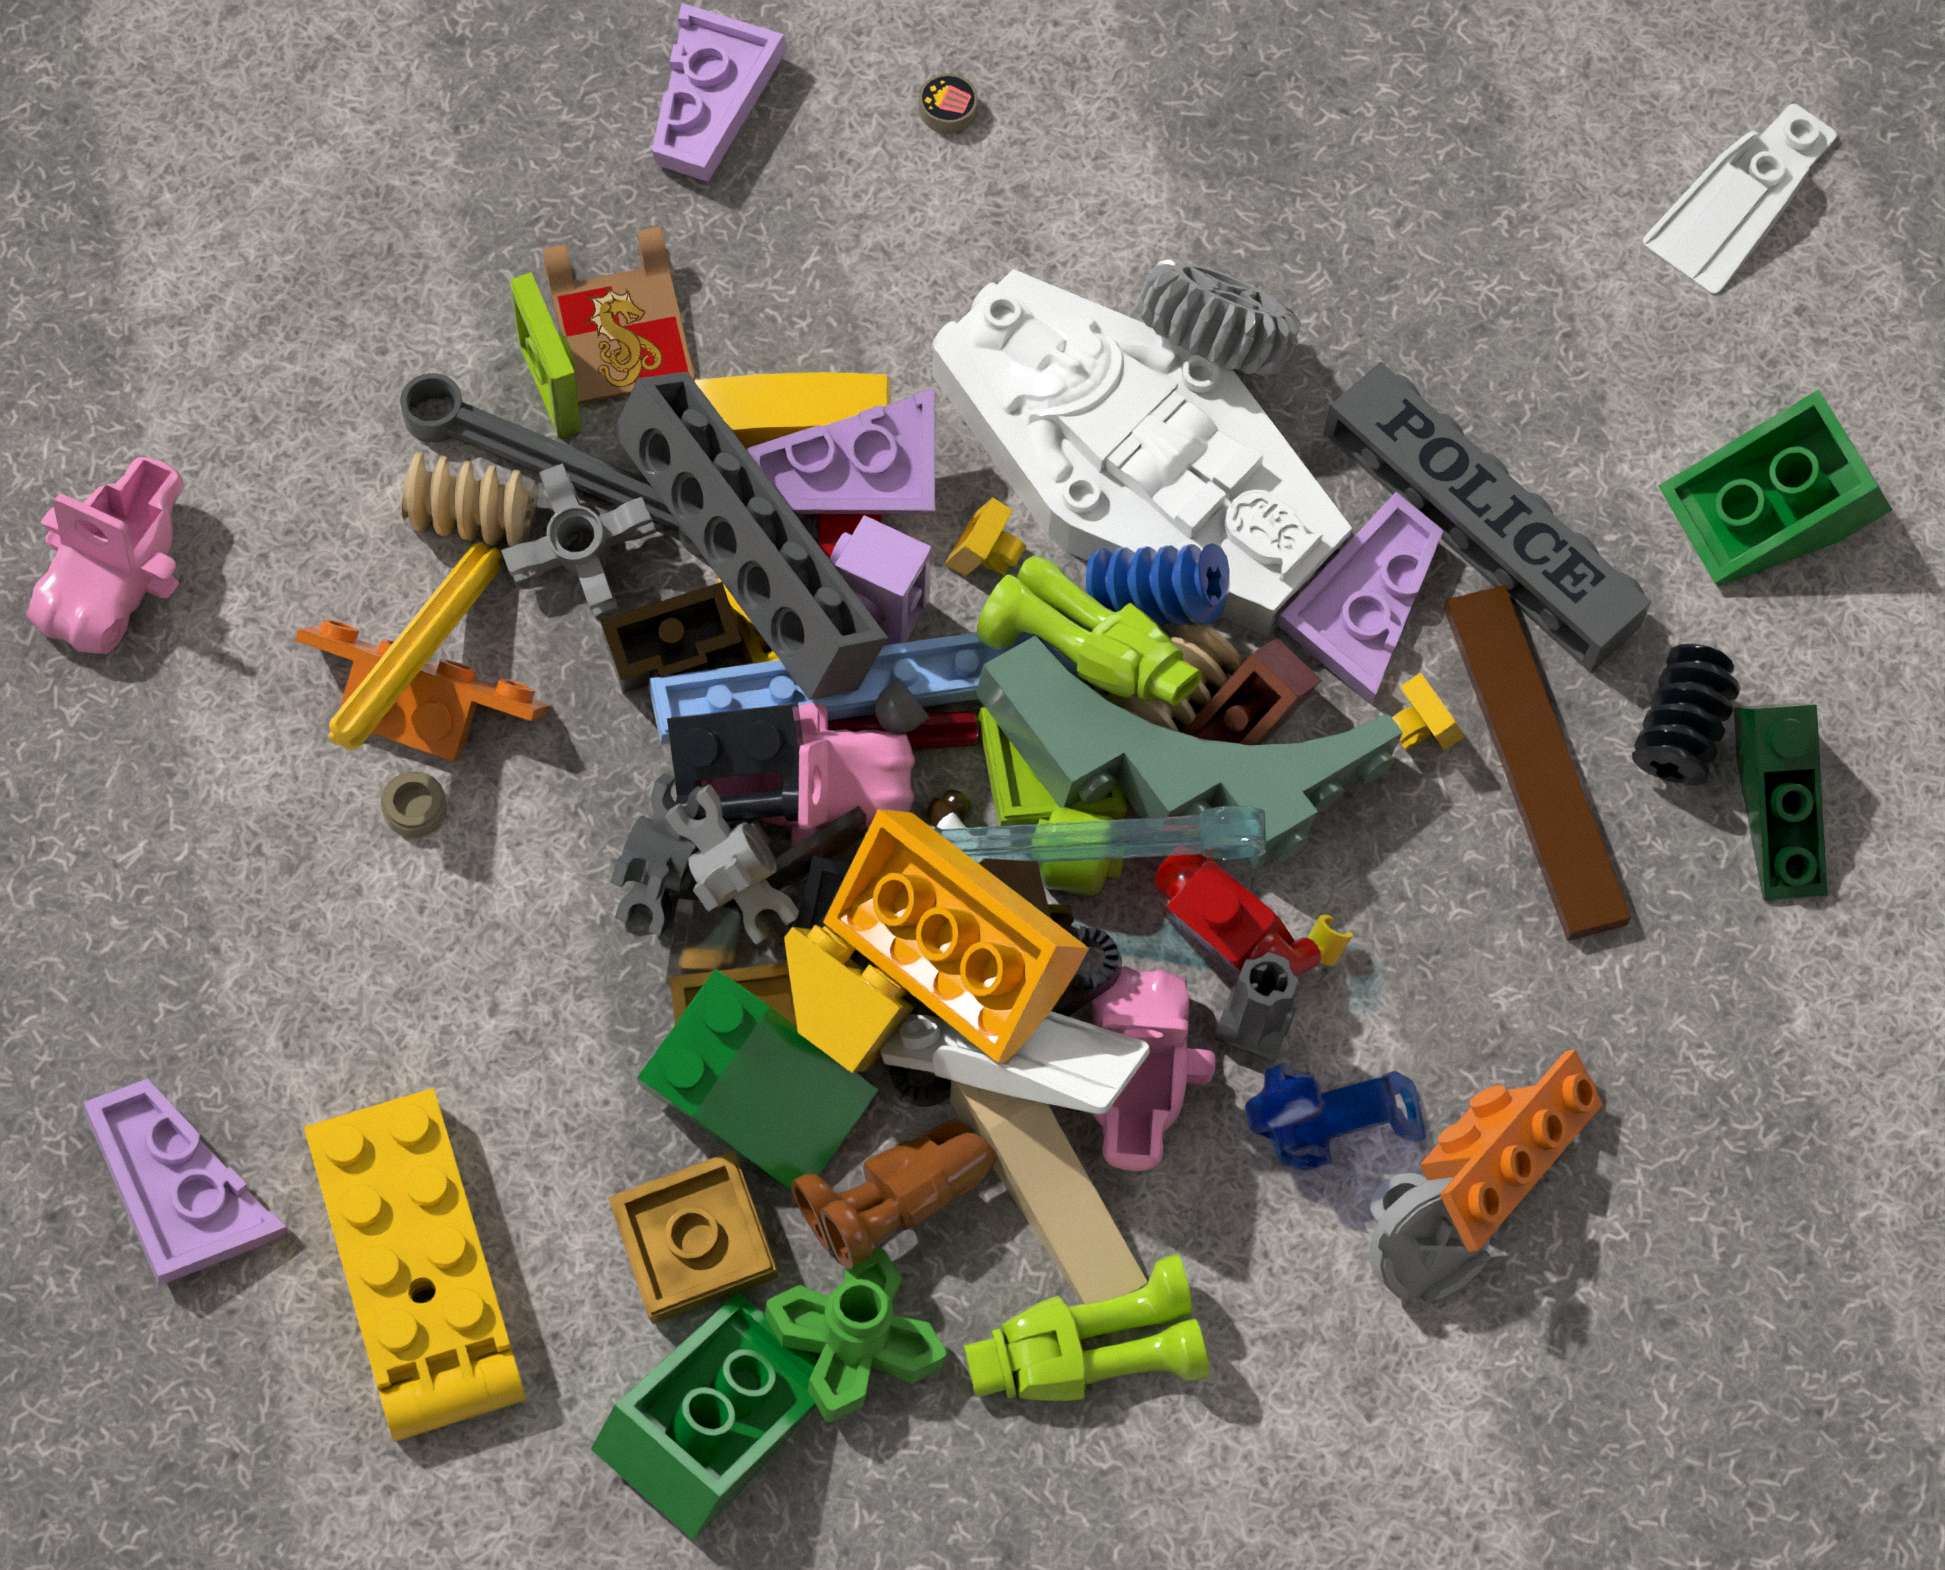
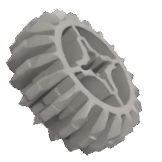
M1178 259L1158 261L1152 274H1149L1148 278H1146L1140 293L1141 300L1137 312L1146 326L1153 328L1156 335L1169 339L1171 344L1188 350L1190 354L1201 356L1210 363L1215 362L1224 365L1230 370L1238 369L1246 374L1256 373L1260 376L1280 373L1286 360H1290L1298 341L1297 334L1301 323L1291 308L1284 306L1281 300L1266 294L1265 290L1257 289L1249 285L1247 281H1241L1228 273L1216 271L1209 266L1203 267L1192 261L1183 262Z

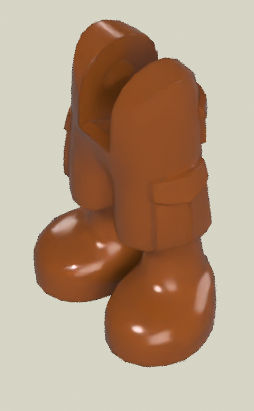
M952 1118L931 1128L909 1142L898 1143L893 1148L865 1161L863 1173L866 1182L848 1191L836 1192L818 1175L807 1173L791 1181V1189L804 1219L823 1248L828 1252L834 1251L840 1264L846 1269H851L870 1258L875 1248L900 1226L904 1230L912 1226L916 1227L941 1207H945L953 1198L956 1199L978 1187L980 1180L994 1166L996 1156L995 1151L983 1137L973 1133L971 1128L959 1119Z

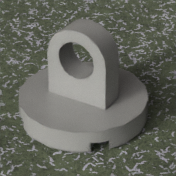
M1410 1172L1398 1174L1383 1182L1371 1198L1370 1210L1377 1222L1369 1250L1372 1268L1381 1282L1397 1298L1410 1301L1408 1296H1421L1424 1301L1441 1299L1463 1288L1483 1269L1490 1257L1486 1248L1490 1243L1491 1237L1479 1251L1468 1252L1439 1195L1452 1181L1453 1177L1427 1181L1421 1174ZM1498 1227V1229H1497V1230L1493 1233V1235H1492V1237H1493L1496 1241H1497V1236H1498L1499 1227Z

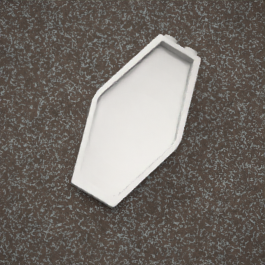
M1013 269L997 285L994 282L986 285L975 298L971 311L958 323L955 321L947 323L939 331L932 343L933 378L1046 535L1068 553L1088 561L1096 550L1106 548L1113 554L1115 550L1123 547H1128L1135 553L1138 548L1150 546L1158 552L1160 547L1172 545L1180 551L1185 545L1195 544L1202 551L1205 545L1214 543L1220 546L1227 555L1230 568L1228 600L1220 617L1268 637L1277 627L1276 622L1280 614L1349 542L1352 527L1233 369L1230 370L1224 365L1215 362L1210 363L1207 359L1196 354H1190L1188 350L1171 344L1169 339L1156 335L1153 328L1146 326L1143 322Z

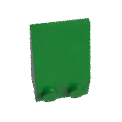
M1819 389L1658 485L1717 587L1838 543L1892 511L1891 506Z
M716 968L637 1077L640 1087L732 1151L734 1150L737 1155L790 1192H792L791 1181L807 1173H814L818 1176L822 1173L879 1091L859 1074L851 1073L800 1035L793 1023Z
M740 1292L736 1293L614 1405L591 1450L694 1540L731 1504L817 1407L808 1392V1385L818 1360L808 1351L781 1346L767 1322L765 1314Z

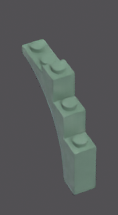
M1036 635L983 664L976 691L978 699L1059 807H1071L1081 800L1085 804L1094 803L1108 794L1116 784L1158 841L1177 829L1182 834L1191 832L1202 825L1212 814L1254 870L1274 858L1278 863H1283L1302 851L1309 843L1307 834L1317 813L1334 804L1343 795L1344 788L1358 779L1367 784L1383 775L1394 763L1392 755L1403 734L1399 726L1387 713L1347 732L1302 743L1243 745L1199 739L1154 725L1107 701L1071 674Z

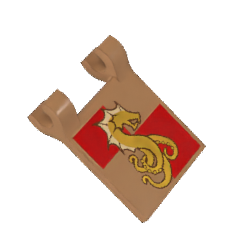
M661 226L637 231L638 251L642 268L576 281L573 279L566 244L542 249L544 269L559 332L565 334L575 361L573 369L576 378L578 404L630 395L638 378L688 372L692 379L695 380L670 274Z

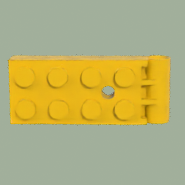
M434 1088L304 1126L393 1442L526 1401L522 1382ZM431 1290L435 1292L434 1297L429 1302L416 1303L413 1301L415 1295L420 1291Z

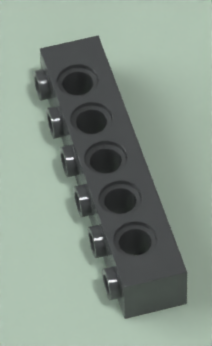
M680 372L638 378L612 431L613 435L807 698L814 700L858 690L887 641V635L689 373Z

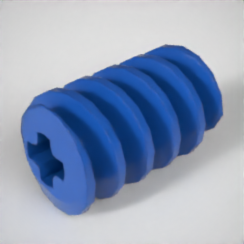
M1214 543L1205 545L1202 551L1195 544L1185 545L1180 551L1172 545L1160 547L1158 552L1150 546L1138 548L1135 553L1128 547H1123L1115 550L1113 554L1106 548L1096 550L1088 560L1086 589L1090 596L1113 612L1120 611L1127 604L1132 603L1159 626L1170 623L1186 625L1192 622L1203 625L1215 622L1225 608L1230 589V568L1227 555L1220 546Z

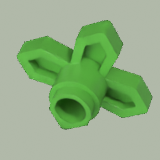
M882 1248L875 1249L870 1258L857 1266L846 1269L844 1283L833 1290L829 1296L798 1285L770 1298L766 1304L765 1318L781 1346L821 1354L809 1379L808 1392L827 1422L838 1420L864 1406L871 1368L912 1384L941 1370L944 1366L946 1350L929 1322L893 1316V1305L900 1292L902 1277L887 1252Z

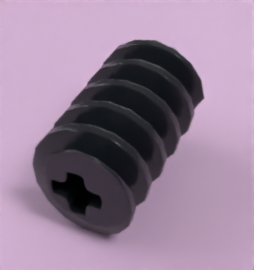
M1694 643L1679 644L1671 648L1667 657V667L1663 669L1659 678V688L1655 690L1651 699V709L1647 711L1643 720V730L1639 732L1635 741V751L1632 752V758L1634 763L1649 775L1674 783L1700 785L1708 779L1710 772L1705 764L1713 762L1718 751L1714 743L1721 741L1726 730L1722 722L1729 720L1733 712L1730 701L1737 699L1741 687L1739 682L1730 675L1735 667L1732 660L1725 653L1705 645Z

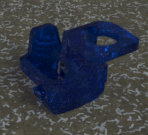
M1281 1063L1265 1071L1263 1089L1245 1104L1249 1129L1254 1134L1272 1143L1279 1161L1284 1166L1296 1170L1309 1171L1331 1164L1332 1158L1329 1141L1332 1138L1390 1123L1392 1129L1400 1138L1414 1142L1426 1138L1415 1084L1410 1078L1397 1071L1385 1073L1381 1078L1367 1080L1322 1093L1320 1083L1315 1079L1313 1073H1304L1293 1069L1290 1064ZM1398 1093L1404 1101L1408 1119L1404 1116L1402 1109L1397 1107L1395 1095H1398Z

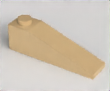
M952 1080L950 1103L963 1123L968 1125L973 1133L983 1137L995 1151L996 1160L993 1169L1081 1304L1109 1300L1145 1287L1148 1281L1048 1104L1013 1097Z

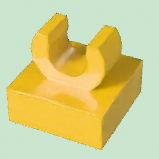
M992 497L971 516L944 565L957 573L967 576L982 563L984 567L1005 575L1009 566H1016L1026 548V544L1022 540L1002 531L1013 510Z
M1421 672L1400 686L1412 705L1392 717L1403 732L1399 742L1405 751L1424 741L1431 733L1443 750L1465 738L1456 721Z

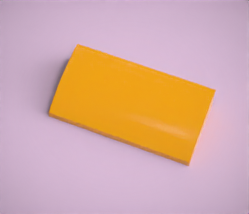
M878 809L823 921L825 925L997 1063H1006L1036 1031L1066 990L1089 950L1086 945L912 812Z

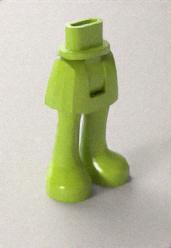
M1032 556L1026 559L1020 567L1017 578L1011 574L1006 575L988 597L979 616L977 637L981 643L992 649L1003 651L1014 645L1024 632L1036 635L1077 665V672L1082 680L1125 698H1129L1137 692L1138 697L1146 702H1150L1158 697L1170 705L1176 706L1197 688L1202 677L1201 670L1184 662L1183 651L1177 648L1160 626L1138 607L1129 603L1117 612L1105 608L1065 576L1064 571L1058 564L1043 556ZM1068 618H1070V619L1074 620L1075 622L1079 623L1080 625H1082V626L1085 627L1086 629H1084V628L1078 626L1077 624H1075L1074 622H1072V621L1069 620Z
M1178 1254L1166 1256L1156 1261L1148 1284L1130 1294L1105 1301L1067 1306L1059 1296H1055L1033 1305L1001 1324L1004 1337L1002 1336L1001 1329L996 1328L991 1330V1339L963 1345L976 1397L1005 1391L1008 1400L1016 1398L1018 1395L1021 1399L1031 1401L1074 1402L1085 1400L1087 1384L1122 1375L1169 1371L1184 1381L1210 1378L1209 1362L1203 1336L1197 1320L1191 1319L1192 1300L1183 1263ZM1179 1322L1153 1336L1083 1351L1081 1340L1136 1327Z

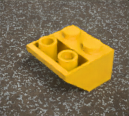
M815 925L812 930L792 927L784 937L798 1033L851 1073L868 1071L881 1054V1047L915 1008L902 998L907 990L878 966L874 968L868 965L864 970L852 961L850 957L856 949L826 926L821 928Z

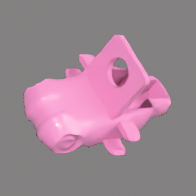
M138 457L129 464L125 475L114 484L99 487L84 503L64 494H58L53 501L54 507L47 512L41 521V524L49 530L45 537V543L50 548L56 550L57 554L51 562L48 572L36 583L30 606L26 612V617L44 636L52 639H61L71 644L79 652L109 654L124 636L130 614L138 609L146 592L163 599L169 597L179 584V581L171 575L176 568V562L167 555L173 538L171 514L178 497L183 491L181 474L175 468L156 459Z
M820 703L799 705L803 745L800 746L798 821L788 822L785 816L757 819L758 821L776 826L792 827L791 843L793 851L798 854H814L816 851L823 850L826 846L827 826L839 825L847 827L858 825L870 827L878 809L910 812L915 797L911 788V770L915 764V757L906 733L895 734L867 729L857 732L847 729L829 731L828 710L825 705ZM781 771L701 780L702 788L710 784L719 797L782 790L783 786Z
M1123 966L1116 983L1092 1000L1090 1011L1091 1024L1143 1040L1148 1044L1150 1050L1149 1055L1109 1111L1103 1114L1092 1113L1094 1119L1102 1126L1104 1135L1103 1157L1108 1165L1120 1170L1147 1171L1154 1169L1161 1162L1163 1157L1162 1139L1165 1131L1175 1123L1180 1115L1186 1092V1084H1209L1215 1072L1216 1058L1212 1051L1187 1048L1190 1009L1187 979L1163 969L1139 971Z

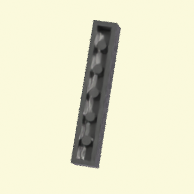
M1380 362L1330 404L1324 434L1392 495L1398 492L1443 530L1441 539L1494 587L1505 585L1511 602L1587 671L1591 673L1640 629L1651 601L1645 596L1638 582L1625 573L1617 572L1599 556L1597 548L1586 536L1572 532L1554 516L1550 505L1536 493L1527 492L1509 476L1506 467L1496 456L1490 453H1483L1464 436L1462 428L1452 417L1444 413H1438L1420 397L1418 389L1407 377L1400 374L1396 375Z

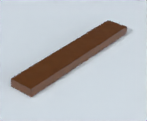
M1503 585L1447 599L1444 611L1567 941L1627 926L1631 915L1506 586Z

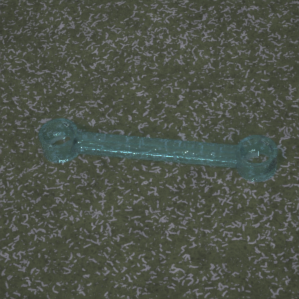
M1248 806L1215 807L1204 810L1200 815L956 829H941L929 825L977 863L984 858L1037 861L1042 863L1201 854L1214 859L1233 860L1254 858L1267 852L1266 813L1262 809Z

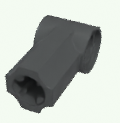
M1270 952L1255 960L1246 959L1237 985H1234L1214 1035L1215 1040L1270 1062H1276L1282 1041L1288 1033L1296 1008H1293L1292 1005L1299 979L1293 975L1288 959Z

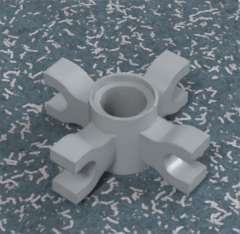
M563 463L539 472L555 514L549 521L547 536L501 550L509 573L514 577L516 584H520L562 566L568 572L579 576L588 605L593 610L596 618L620 610L604 567L611 558L612 546L640 539L657 532L643 498L639 497L631 500L611 512L597 516L589 508L580 506L572 481ZM587 530L594 533V539L587 549L580 552L565 550L568 538L575 532Z
M709 784L699 790L696 796L697 801L706 811L704 819L693 820L689 818L680 803L671 808L665 818L679 835L692 840L699 849L698 852L689 857L688 862L692 875L697 882L693 891L709 912L717 906L721 907L734 899L743 911L745 930L756 945L764 940L769 932V929L759 917L761 910L772 909L776 911L785 926L796 920L799 910L786 894L772 888L766 880L767 877L776 872L777 867L768 847L771 839L757 819L750 823L743 822L731 830L722 817L720 798Z

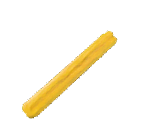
M483 542L473 544L330 720L329 727L331 732L328 734V738L334 745H342L348 751L358 749L500 571L499 560L502 558V555L496 547L489 548Z

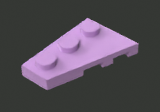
M681 3L678 17L680 24L677 45L673 44L670 58L672 71L668 91L663 93L652 152L657 166L709 182L788 49L784 34Z
M935 388L913 394L911 398L883 407L879 405L861 411L858 415L824 426L817 425L749 447L748 453L795 514H934Z
M1396 492L1280 614L1276 625L1371 704L1400 638L1403 626L1419 592L1443 530Z
M149 1079L84 1102L86 1118L158 1286L251 1251L286 1235L287 1226L272 1210L268 1212L247 1190V1184L231 1167L226 1168L201 1141V1135Z

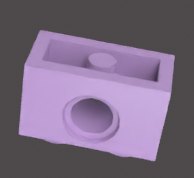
M864 515L853 535L846 532L841 535L833 549L830 561L887 635L888 639L885 644L891 645L907 642L929 603L932 546Z

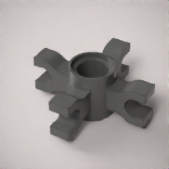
M663 773L655 781L652 791L651 802L654 809V820L645 816L638 818L627 838L622 855L616 861L610 883L623 887L627 881H635L633 889L619 903L615 918L627 922L633 916L637 904H644L651 909L653 914V920L648 931L659 936L666 930L672 916V903L669 891L673 890L682 894L687 889L693 878L688 860L690 856L699 851L692 840L679 835L665 818L668 811L678 805L671 796V788L676 777ZM699 786L689 794L687 805H681L686 815L691 819L703 809L696 799L699 790L703 789Z

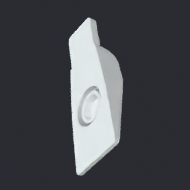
M1790 104L1760 137L1759 132L1752 130L1724 151L1645 235L1643 245L1709 293L1718 294L1773 228L1807 178L1810 168L1834 143L1837 137L1836 131L1799 105Z
M1050 1011L1036 1031L1006 1063L995 1062L945 1020L930 1015H908L881 1047L880 1052L883 1062L888 1065L934 1072L936 1076L1013 1097L1103 1114L1109 1111L1149 1055L1150 1050L1148 1044L1143 1040Z

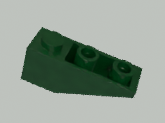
M1788 703L1734 707L1737 765L1763 900L1828 896L1817 705Z

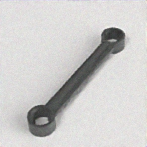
M437 373L422 374L412 379L404 387L400 398L401 410L405 426L415 438L424 442L436 443L454 437L537 473L563 463L573 487L618 507L626 502L642 497L652 521L678 531L683 547L691 554L704 558L646 478L464 403L458 385L445 375ZM447 397L454 402V408L450 414L437 421L420 420L411 413L412 407L417 408L420 403L427 399L438 398L444 400Z

